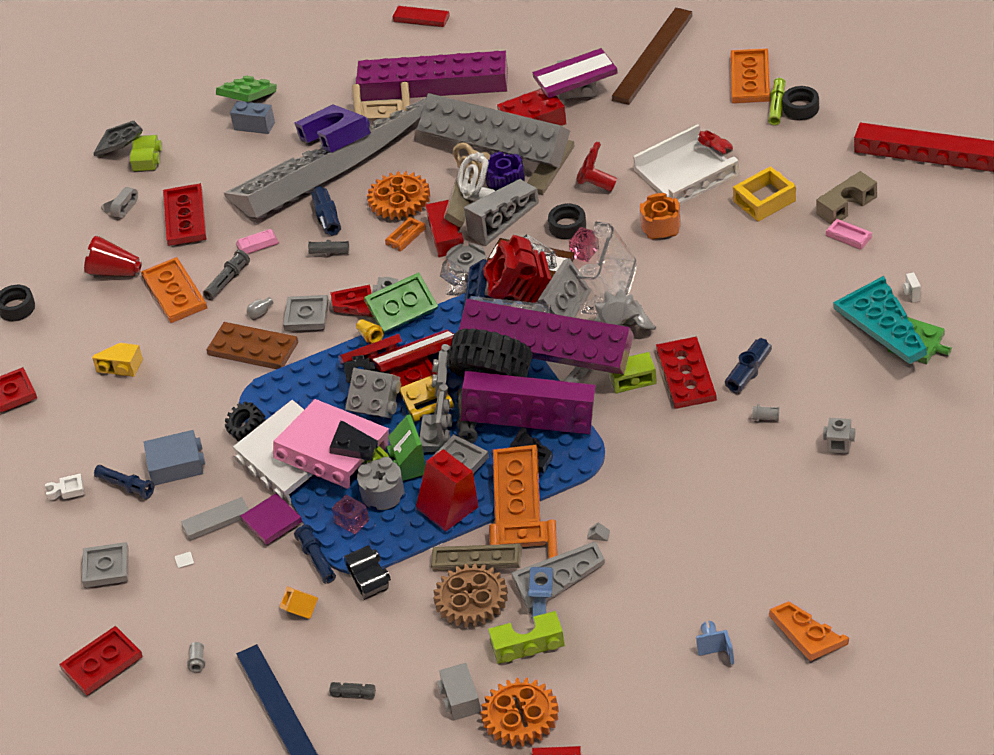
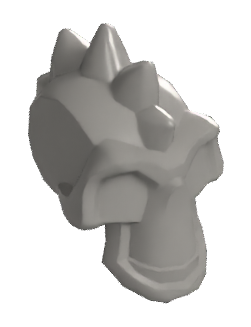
M621 288L615 296L606 291L604 293L605 302L595 304L598 315L594 321L627 326L636 322L639 327L646 330L656 329V326L653 325L645 314L642 305L633 299L632 294L626 296Z

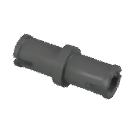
M309 241L308 251L309 254H349V241Z

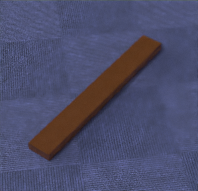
M675 7L612 94V101L630 105L692 18V11Z

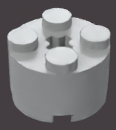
M383 457L380 460H374L359 467L357 480L361 499L366 506L370 507L371 505L376 507L377 510H385L396 506L400 502L401 496H404L405 493L402 474L399 466L392 462L391 458Z

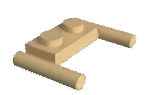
M408 82L401 83L402 100L361 102L360 86L358 84L352 85L354 112L367 117L369 122L379 118H391V113L399 110L407 111L406 106L410 105Z

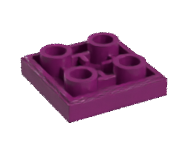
M277 493L240 515L241 521L266 545L302 522L301 516Z

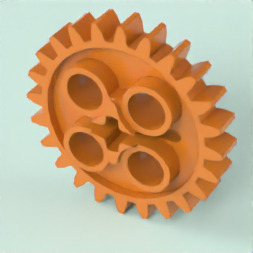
M397 171L396 175L389 173V177L382 175V180L376 179V184H371V189H368L367 200L369 208H371L372 212H376V216L382 214L383 219L390 216V220L394 217L400 220L401 216H405L407 219L408 214L415 216V211L422 212V207H426V202H430L429 197L431 194L429 184L426 183V179H421V175L415 177L414 172L408 175L407 171L403 174Z
M516 678L513 684L509 680H506L507 686L498 684V691L491 689V696H485V703L481 705V717L484 728H487L488 735L493 734L495 741L501 738L504 745L509 740L512 747L515 746L516 742H520L521 746L524 747L525 741H529L533 745L534 738L542 741V733L550 735L549 728L556 727L555 721L559 719L557 698L553 696L552 689L546 690L545 683L538 687L537 680L530 684L528 678H525L523 683H520L519 678ZM513 697L517 698L521 714L524 716V720L527 727L523 726L519 710L516 708Z

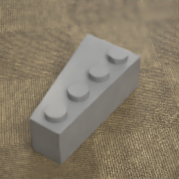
M519 179L465 206L464 212L468 237L487 246L539 203L537 188Z

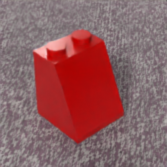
M442 449L426 461L416 509L446 532L479 506L473 471Z

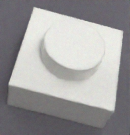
M914 272L906 274V283H903L904 293L909 295L912 303L919 302L921 296L920 283Z

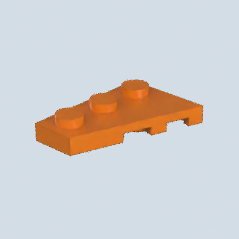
M789 601L769 610V617L809 661L844 647L849 643V637L844 634H836L831 631V626L826 623L821 625L812 619L811 614Z

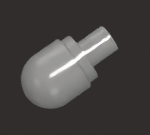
M268 297L263 301L259 299L252 302L247 307V315L252 319L261 317L268 311L267 307L274 304L273 300Z

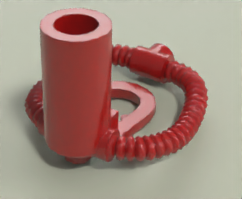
M595 142L577 174V183L580 185L588 182L611 192L616 184L617 177L594 168L598 150L601 146L600 142Z

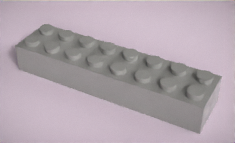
M430 93L427 95L417 130L430 136L458 143H467L470 146L497 153L498 151L503 152L505 155L512 154L513 156V154H519L522 159L556 168L560 167L570 130L560 125Z

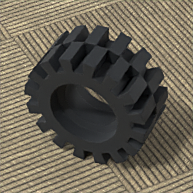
M246 401L243 402V405L238 403V408L233 407V412H228L227 414L229 418H225L227 423L225 424L226 431L238 442L266 421L265 414L252 402L248 403ZM249 418V421L242 426L243 422Z

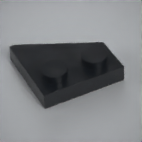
M340 421L330 445V454L373 461L378 448V440L350 424Z

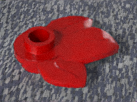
M705 130V132L700 131L698 134V141L706 147L711 148L712 146L723 154L726 153L725 149L733 150V145L728 140L721 138L715 133Z

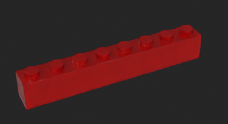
M862 122L859 123L854 136L855 153L994 172L993 140Z

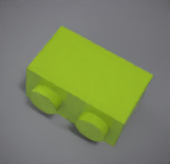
M649 352L629 356L624 375L609 373L616 394L657 384L656 369Z

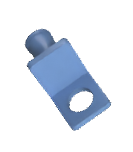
M551 567L530 568L527 596L533 598L532 618L533 616L546 613L547 598L552 595L553 568ZM538 572H544L547 575L548 581L546 584L538 585L535 582L534 577Z
M706 621L702 623L700 628L703 635L696 636L698 655L726 651L730 664L733 665V647L727 630L717 632L713 621H708L710 628H708Z

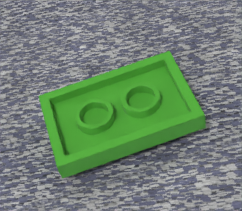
M246 75L241 79H234L233 82H226L224 85L216 87V95L250 102L276 92L277 84L270 83V80L267 79L256 80L253 76Z
M419 272L364 297L366 305L377 324L382 328L383 334L438 309L435 299Z

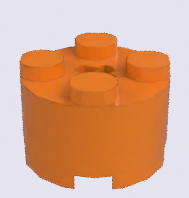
M656 193L647 196V200L643 204L640 203L641 228L649 239L654 240L676 236L679 233L681 217L680 203L677 198L667 197L666 193Z

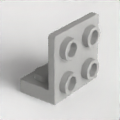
M440 391L437 414L423 415L420 441L423 452H437L450 439L448 427H452V414H448L450 402L449 399L445 398L444 391Z

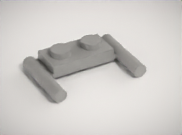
M447 344L442 345L438 360L434 359L432 372H436V375L432 376L431 387L435 388V397H437L434 415L437 414L440 391L445 392V398L447 396L446 362L450 346Z

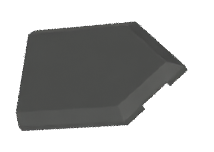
M135 121L107 129L93 155L101 156L125 148L142 134L143 129Z

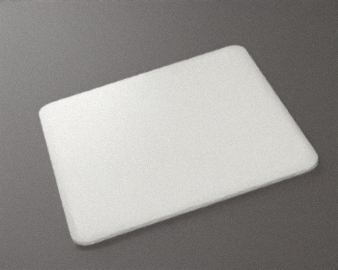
M191 552L175 556L178 568L194 563Z

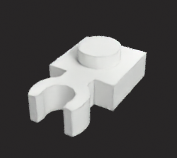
M81 473L59 478L60 483L57 484L54 482L45 484L48 500H54L62 495L63 499L85 495Z

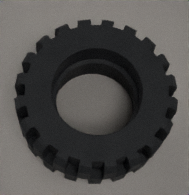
M465 328L458 330L453 335L446 363L451 372L462 377L465 376V371L527 377L532 352L525 343L510 338V336L483 329Z

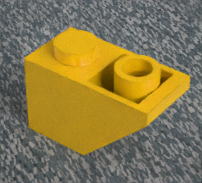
M118 343L94 354L92 357L96 372L135 377L143 361L139 345Z

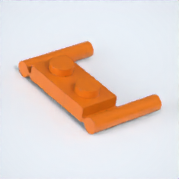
M556 520L489 525V545L521 544L522 547L546 545L548 542L549 558L558 555Z

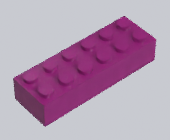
M465 371L462 387L461 421L591 434L595 385Z

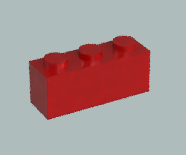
M449 200L425 204L438 258L446 256L452 247L464 244L462 232L458 233L460 228L444 219Z

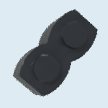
M369 545L344 556V563L364 600L389 589V581H391L387 569H382L378 563L381 559L377 550H372Z

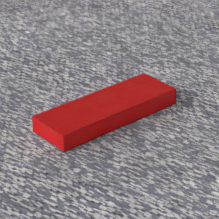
M398 6L392 17L393 22L445 27L450 13L445 10Z

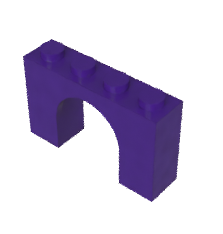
M334 104L294 122L300 140L309 143L320 138L323 149L331 153L371 134L369 129L370 123L367 117Z

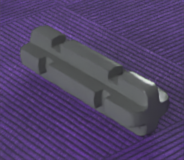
M331 682L329 691L332 696L343 694V697L362 698V695H364V698H374L376 688L374 684H365L363 686L360 683H343L341 685V682Z

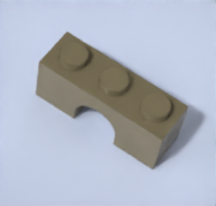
M861 171L850 176L847 180L816 199L817 215L830 224L836 219L842 221L848 217V202H856L861 206H865L877 198V181Z

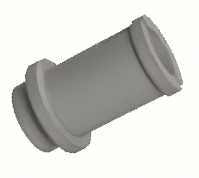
M757 404V406H753L752 419H757V422H759V419L779 421V407H760V404Z
M193 642L189 647L190 655L187 666L192 672H200L205 667V660L203 659L204 645L200 642Z

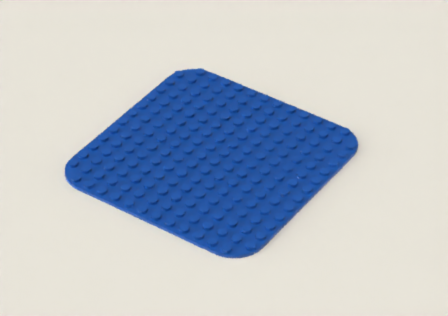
M466 293L437 304V310L383 334L382 340L399 334L402 342L396 344L400 347L446 329L455 334L460 327ZM484 296V302L491 303L493 301L492 297ZM362 335L253 379L244 389L239 399V403L242 405L246 401L256 405L265 414L266 420L291 400L305 410L316 399L389 428V435L406 415H410L399 393H397L395 401L397 409L392 419L345 410L350 383L346 381L344 363L340 364L338 356L369 345ZM385 348L377 350L378 355L387 352ZM439 352L427 356L432 365L434 359L438 360ZM531 359L527 378L560 381L546 361ZM447 366V392L454 405L448 412V414H452V427H448L451 438L453 435L458 436L460 429L457 427L459 409L456 393L458 389L463 387L464 377L451 372ZM437 398L417 405L415 408L418 410L437 402ZM422 417L419 421L414 422L419 439L421 432ZM476 422L475 431L478 434V438L472 444L488 451L489 458L473 474L479 507L446 532L416 509L423 475L404 480V496H401L400 502L396 506L385 510H377L376 507L371 505L368 507L363 503L357 480L359 467L350 476V487L348 489L312 475L289 494L291 504L297 514L301 516L303 524L310 525L313 528L315 538H318L321 543L320 549L332 568L350 574L344 563V556L367 545L372 550H377L381 559L378 563L382 569L495 521L493 450L509 448L521 427ZM591 426V434L524 427L528 435L532 438L536 437L541 442V445L546 446L553 453V459L544 473L539 472L540 501L588 481L599 472L604 463V442L593 426ZM423 452L425 465L426 461L436 452Z

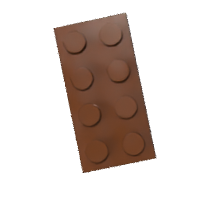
M223 322L206 350L209 356L279 369L285 366L299 342L297 336Z

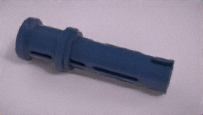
M97 465L94 470L96 478L124 487L128 493H137L141 498L149 499L154 492V482L150 480L144 481L137 475L128 476L103 465Z
M307 524L298 527L294 532V537L301 543L303 553L310 557L323 583L333 582L336 574L320 549L321 543L318 538H315L313 528Z

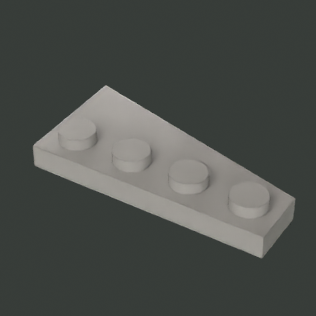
M595 541L512 572V579L529 613L533 612V598L527 596L531 567L553 568L552 595L547 598L548 602L604 565L605 559ZM538 572L534 577L538 585H544L548 581V577L544 572Z

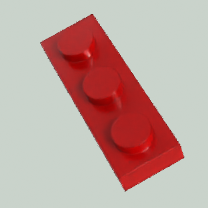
M396 334L339 355L338 358L340 364L352 361L354 356L366 355V358L378 355L377 350L385 348L386 351L397 348L396 343L402 342L400 335Z

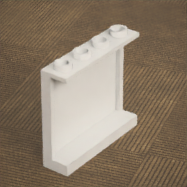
M698 124L633 156L634 171L656 192L666 193L667 197L672 199L674 197L677 198L680 205L739 176V160L734 156L726 159L712 146L709 148L702 145L698 141V134L700 132Z
M293 400L233 446L237 454L235 456L237 462L241 466L246 465L252 476H258L267 489L271 487L274 494L277 493L289 504H291L289 494L313 475L273 458V441L304 411Z

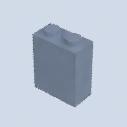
M194 430L143 441L148 471L154 485L203 474L202 465H206L203 452L199 453V450H203L200 437L196 438Z

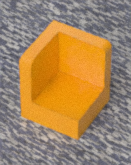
M287 586L279 607L310 619L318 597Z

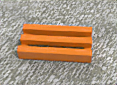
M409 217L385 239L386 245H391L394 249L397 247L398 251L401 252L426 229L425 223Z

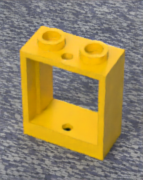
M771 166L733 186V202L757 222L796 201L795 184ZM769 184H772L779 190L762 201L753 195L754 192Z

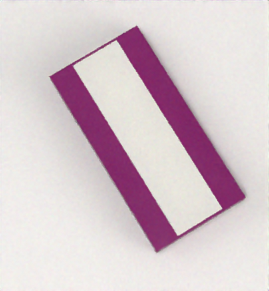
M599 48L532 73L533 78L546 96L551 98L616 75L618 70L604 50Z

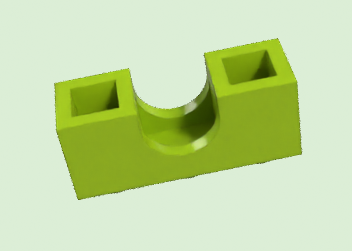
M556 611L533 616L535 628L527 634L515 632L511 623L489 628L490 643L497 664L565 646L563 630Z

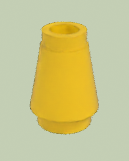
M364 319L357 322L356 329L367 343L372 344L382 340L383 331L379 325Z

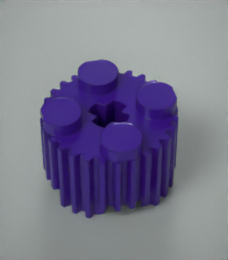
M498 151V153L490 155L488 169L485 173L486 185L489 189L497 191L519 179L525 182L523 161L519 154H513V156L512 154L504 155L503 152Z

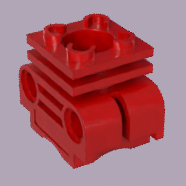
M512 235L509 242L501 240L496 247L495 255L483 268L484 276L488 282V295L493 298L491 303L516 307L521 301L522 306H526L528 303L529 308H533L551 280L545 252L541 251L538 255V251L532 249L529 239L517 235Z

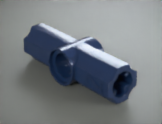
M322 186L316 187L311 192L318 222H321L325 234L330 236L337 235L341 230V225L335 203L331 200L327 188H322Z
M755 339L749 349L739 355V362L725 379V386L731 392L737 393L742 391L749 380L758 375V368L772 350L771 344L766 339Z

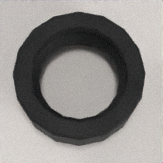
M795 86L784 92L782 97L783 112L787 117L795 120H807L818 113L819 94L815 89L808 86ZM799 100L810 102L801 106L792 104V102Z
M572 203L557 205L548 214L549 230L553 236L563 240L579 237L586 230V215L583 208ZM573 218L578 220L575 223L569 225H562L557 223L561 219Z
M16 284L0 290V317L4 320H22L28 317L35 309L33 294L27 286ZM25 299L19 305L11 307L5 306L12 300Z

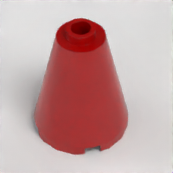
M100 236L92 238L88 246V250H90L89 256L85 257V273L89 275L135 276L136 273H140L142 262H140L138 256Z

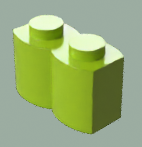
M141 135L133 140V149L130 154V163L133 171L156 170L157 164H160L159 151H162V141L158 139L157 135Z

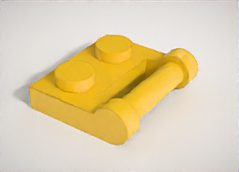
M432 376L405 385L400 389V394L409 414H411L413 422L419 421L423 415L435 412L436 403L418 410L415 408L417 405L437 398L435 397V388L431 387ZM447 392L446 399H449L450 408H453V401Z

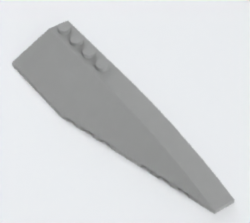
M426 98L406 106L407 111L399 110L391 113V118H379L373 121L374 125L369 127L371 134L332 153L324 150L321 144L319 145V150H308L302 153L303 157L294 159L292 157L224 192V195L246 215L256 217L257 219L263 218L267 215L268 211L282 208L284 206L283 203L299 199V195L304 192L310 193L314 191L317 185L349 169L393 140L421 117Z

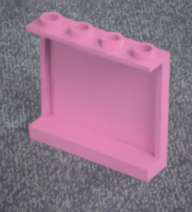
M315 399L273 441V458L348 489L350 487V476L365 460L330 454V445L339 422L344 421L378 440V446L383 450L388 446L389 428Z

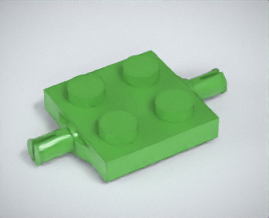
M907 317L927 349V355L917 361L928 364L931 357L937 352L947 356L950 355L952 347L940 344L945 335L944 328Z

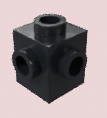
M364 355L354 356L352 361L343 362L347 383H351L353 368L361 366L364 370L375 371L374 362H370L369 358L365 359Z

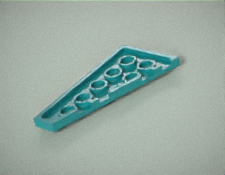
M884 276L833 302L834 310L909 364L927 355L926 346L919 334L915 332L911 321L909 322L906 312L897 297L893 295L892 289L888 286Z

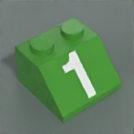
M410 414L406 415L388 436L390 445L386 446L389 458H394L392 462L396 463L401 470L403 481L422 476L425 470L422 444Z

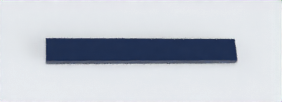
M258 644L236 653L242 668L289 755H318Z

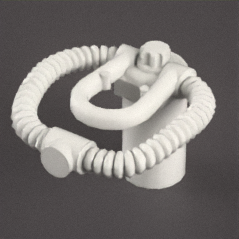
M476 152L475 154H470L463 160L458 170V187L463 197L467 200L477 201L495 192L493 189L482 187L489 165L484 153ZM472 160H475V161H477V162L482 163V169H481V171H480L481 173H480V175H479L480 177H479V179H478L479 181H478V184H477V185H475V184H476V181H477V177H478V173H479V172H478V167H477L476 165H474V164H471V165H469V166L466 168V171H465V174H464V179H463V173H464L465 167H466L467 164H468L469 162H471ZM473 169V170H474V174H473V178L470 179V180H471V184H470V183H468L469 173H470V171Z

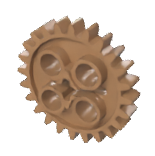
M474 563L472 568L465 564L462 570L458 566H456V572L448 570V577L441 576L442 582H437V589H434L433 599L437 612H440L442 619L447 617L448 623L455 620L457 627L461 622L464 623L465 628L468 627L469 623H473V626L477 627V622L479 621L486 625L485 619L488 618L493 621V614L501 615L500 608H505V602L508 601L507 585L505 584V579L501 578L500 572L494 573V568L486 570V565L477 568L476 563Z

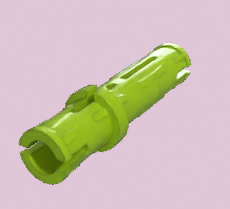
M776 78L774 80L773 90L770 94L772 100L768 122L771 125H778L781 122L782 97L786 81L783 78Z

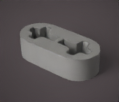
M125 187L112 202L110 207L111 215L123 218L137 202L138 191L134 188Z

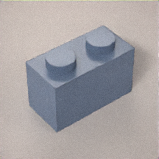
M236 101L230 112L233 128L237 131L269 134L275 124L272 105Z

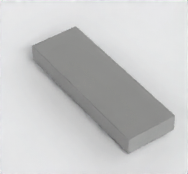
M240 497L185 519L181 523L190 541L240 521V515L249 509L243 498Z

